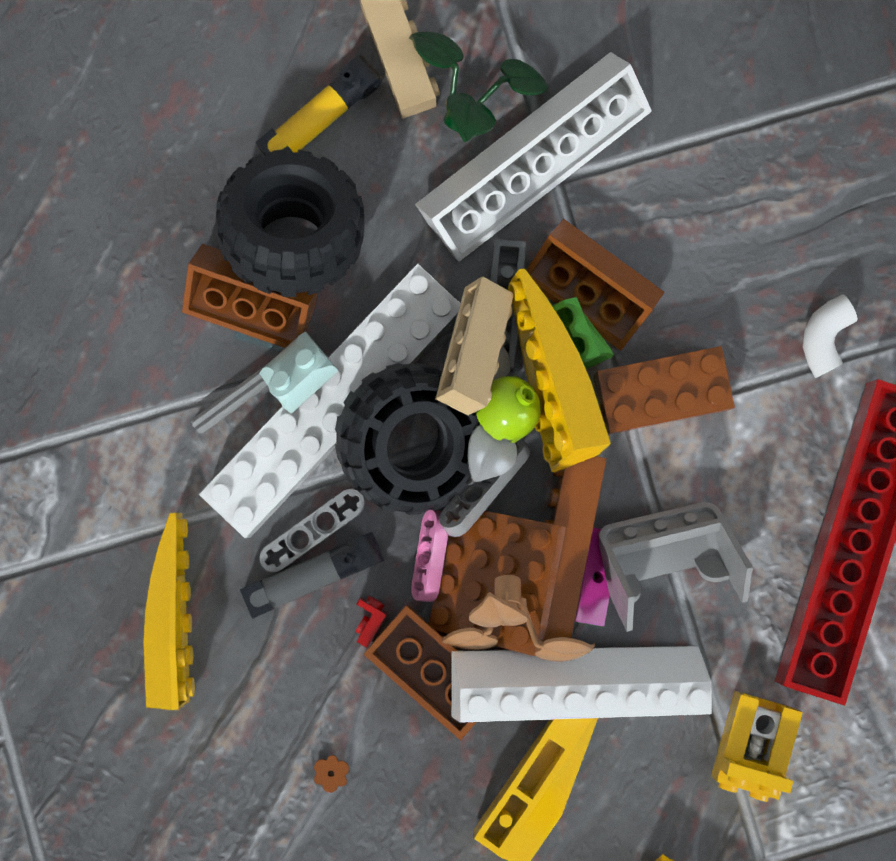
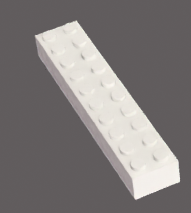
M417 264L330 355L328 359L338 369V372L292 414L282 406L199 495L244 538H251L335 449L337 416L341 415L345 406L343 402L350 391L354 392L362 384L361 380L372 372L376 374L386 369V366L397 363H416L457 319L461 303Z

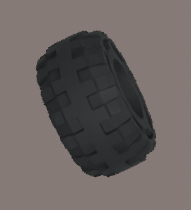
M286 149L274 150L271 155L264 157L259 154L249 159L245 168L238 167L226 181L223 191L219 193L216 203V229L220 250L224 260L230 262L232 271L246 283L252 281L257 290L271 294L272 291L281 292L283 297H296V293L307 292L308 295L321 292L325 284L334 285L344 277L347 269H350L352 264L355 265L360 255L364 238V205L362 197L358 196L356 184L344 170L338 171V166L324 156L319 159L314 157L312 152L298 150V153L286 152ZM285 217L302 218L310 221L318 228L311 235L297 239L274 237L264 230L271 222Z
M397 363L386 366V369L376 374L372 372L361 380L362 384L354 392L350 391L343 402L345 406L341 415L337 416L335 449L344 474L354 488L368 501L376 504L381 509L393 513L399 511L405 512L407 515L422 514V512L430 508L437 510L448 505L451 497L456 494L460 496L470 486L467 484L471 478L468 465V444L473 430L480 425V422L477 419L476 412L466 415L435 399L443 371L429 365ZM427 413L436 420L438 427L437 442L432 452L418 464L408 467L394 465L387 455V443L394 427L402 419L412 414Z

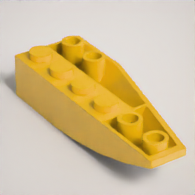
M519 269L510 281L508 291L514 293L512 304L527 381L538 394L541 403V415L535 429L541 435L544 459L546 462H549L551 471L557 472L599 455L611 443L591 380L577 348L544 293L525 269Z
M182 513L169 514L158 545L150 577L143 641L146 708L179 710L189 703L190 697H193L195 694L194 678L189 677V665L193 664L194 654L192 645L188 646L187 634L192 631V617L186 611V601H190L191 597L190 583L185 582V569H189L188 550H184L183 538L188 536V524L186 519H182Z
M598 718L549 720L473 829L474 839L507 861H531L563 814Z

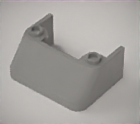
M707 502L696 503L608 524L600 530L599 547L609 595L626 632L633 630L634 602L641 595V585L639 583L641 580L696 567L700 576L707 581L721 582L730 580L741 602L748 601L753 566L722 512L714 504Z

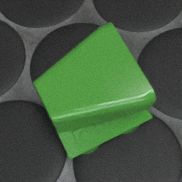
M577 297L563 300L552 306L568 331L586 370L613 357L611 348L584 314Z

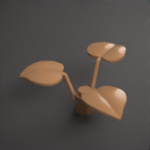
M514 575L496 577L494 579V595L489 592L484 600L469 613L470 622L486 628L483 630L471 627L453 631L442 638V643L460 649L486 650L498 643L497 636L491 634L493 627L500 625L517 626L526 622L533 644L537 647L535 655L541 659L555 662L570 661L586 655L595 647V642L588 644L584 641L567 637L541 641L536 634L528 612L526 598H521V579Z

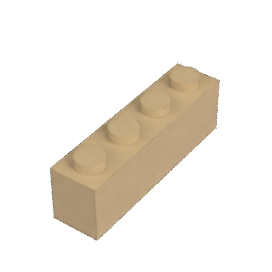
M359 0L401 118L404 119L436 107V96L440 95L437 82L434 77H428L425 68L429 67V63L418 54L412 40L409 39L411 34L418 31L414 21H408L404 11L408 10L407 1Z
M483 276L464 288L435 398L466 415L485 408L491 400L492 391L490 389L493 377L499 368L497 361L500 349L506 340V335L504 334L506 324L512 314L511 304L514 293Z

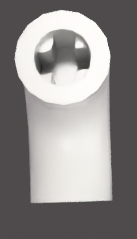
M844 294L826 302L816 310L804 329L803 350L808 366L815 378L843 364L835 348V337L839 331L857 322L856 312Z

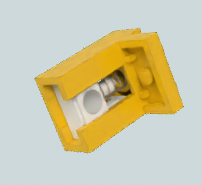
M734 690L711 774L719 782L718 787L737 793L738 788L750 791V797L768 802L769 797L779 800L781 791L790 794L794 781L786 775L803 712L787 705ZM762 715H767L769 718L768 726L764 730H757L756 720ZM747 752H749L748 756L750 757L744 756V754H747ZM759 755H762L761 760L757 759Z

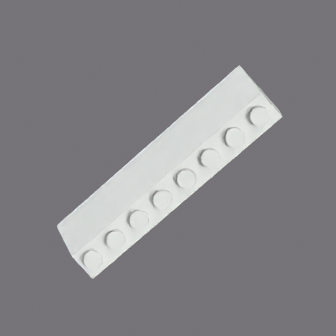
M610 52L415 204L428 225L458 262L652 112L631 64Z
M698 646L594 648L580 658L563 662L544 660L537 656L512 650L452 651V717L459 722L712 714L711 679Z

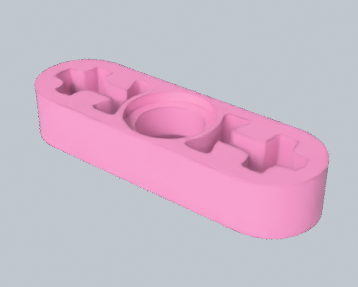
M430 509L426 511L422 519L411 585L412 596L417 601L433 602L439 594L448 534L439 521L442 511Z

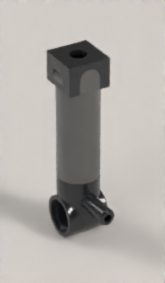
M370 532L240 589V592L253 619L385 560L373 532Z

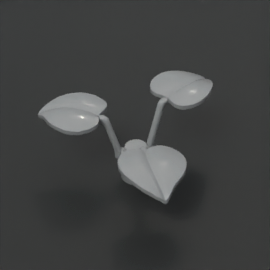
M503 346L500 349L497 361L499 368L493 380L501 376H507L510 371L509 355ZM481 424L473 430L468 444V465L473 482L483 481L509 472L517 459L516 443H509L511 440L507 439L501 441L494 439L484 430Z

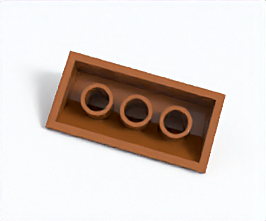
M564 218L548 236L526 269L544 295L556 304L563 300L577 297L582 311L599 334L620 351L665 293Z
M201 244L188 263L182 313L286 348L299 335L307 332L316 306L318 293L308 295L307 292L296 293V297H283L281 292L272 291L271 294L257 290L252 281L246 283L232 271L230 262L224 260L220 249Z

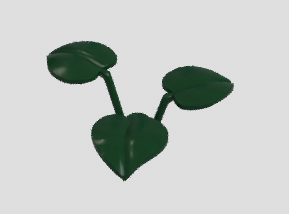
M429 31L413 33L409 37L418 54L427 63L439 68H452L450 95L446 99L447 112L443 121L447 127L457 131L464 142L480 134L487 133L494 128L496 124L495 116L483 103L501 84L508 82L512 90L523 95H538L547 91L549 87L544 78L532 66L518 59H507L500 66V70L504 75L475 102L474 98L468 94H456L459 65L456 62L462 61L464 54L452 39L440 33Z

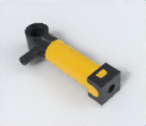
M358 55L342 69L340 75L278 129L275 131L273 128L256 141L259 150L264 156L271 155L274 150L286 149V152L298 153V150H302L357 101L367 98L376 91L383 82V78L363 55Z

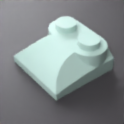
M304 332L263 367L259 374L268 385L270 393L292 414L338 372V369L310 335Z

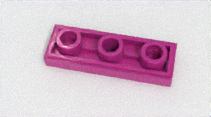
M593 528L575 622L604 626L610 595L599 547V533L601 529ZM596 572V578L593 580V574Z

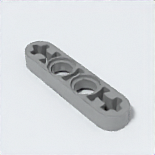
M524 438L515 442L517 459L509 472L479 482H473L472 478H470L467 482L470 486L460 496L456 494L440 514L439 521L449 536L458 537L465 534L530 456V449ZM482 492L478 500L469 502L472 494Z
M346 489L265 546L260 553L262 567L270 572H278L289 566L360 515L366 505L364 496L355 489ZM349 494L351 497L358 496L359 501L356 503L358 509L356 511H353L351 508L345 510L342 514L346 516V519L341 522L339 514L331 508V505L336 502L337 507L340 508L346 503L344 498L346 495ZM323 512L331 513L335 519L334 526L329 530H322L318 527L317 518ZM298 530L305 531L309 537L308 545L302 549L296 548L291 540L292 535ZM285 539L288 549L295 555L290 558L287 552L279 558L281 562L279 566L275 563L269 565L267 562L270 558L268 552L272 550L275 553L283 549L284 546L280 542Z

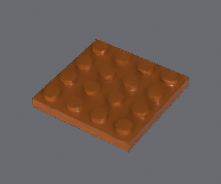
M484 511L465 534L458 537L448 535L439 594L435 601H433L429 623L437 631L448 634L470 627L483 630L486 627L469 621V613L484 600L489 592L494 595V579L496 577L514 575L521 579V598H526L527 609L536 634L541 641H544L566 527ZM526 622L517 626L500 625L493 627L491 634L498 638V643L495 646L536 656L535 649L537 647L533 644Z

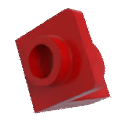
M368 596L367 599L360 597L356 605L372 613L370 618L364 615L355 631L360 634L356 642L366 648L370 645L388 612L383 610L385 604L372 596Z

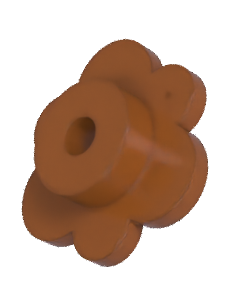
M330 755L327 760L319 759L316 761L314 770L317 774L314 777V781L316 784L322 785L324 791L333 793L337 790L338 786L346 785L347 778L345 775L349 771L347 762L338 761L335 755ZM329 771H333L334 775H330Z

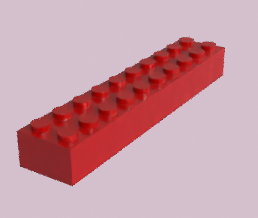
M879 379L866 383L775 677V682L782 686L843 706L847 702L896 541L895 384Z

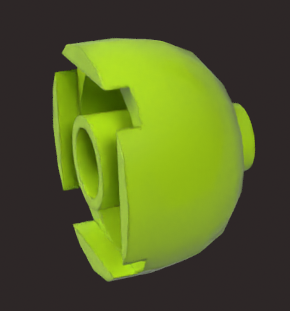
M501 376L493 380L490 389L492 391L491 400L485 408L476 412L477 419L484 430L494 439L499 441L507 439L511 440L509 443H515L528 435L536 427L541 415L539 396L527 381L517 376Z

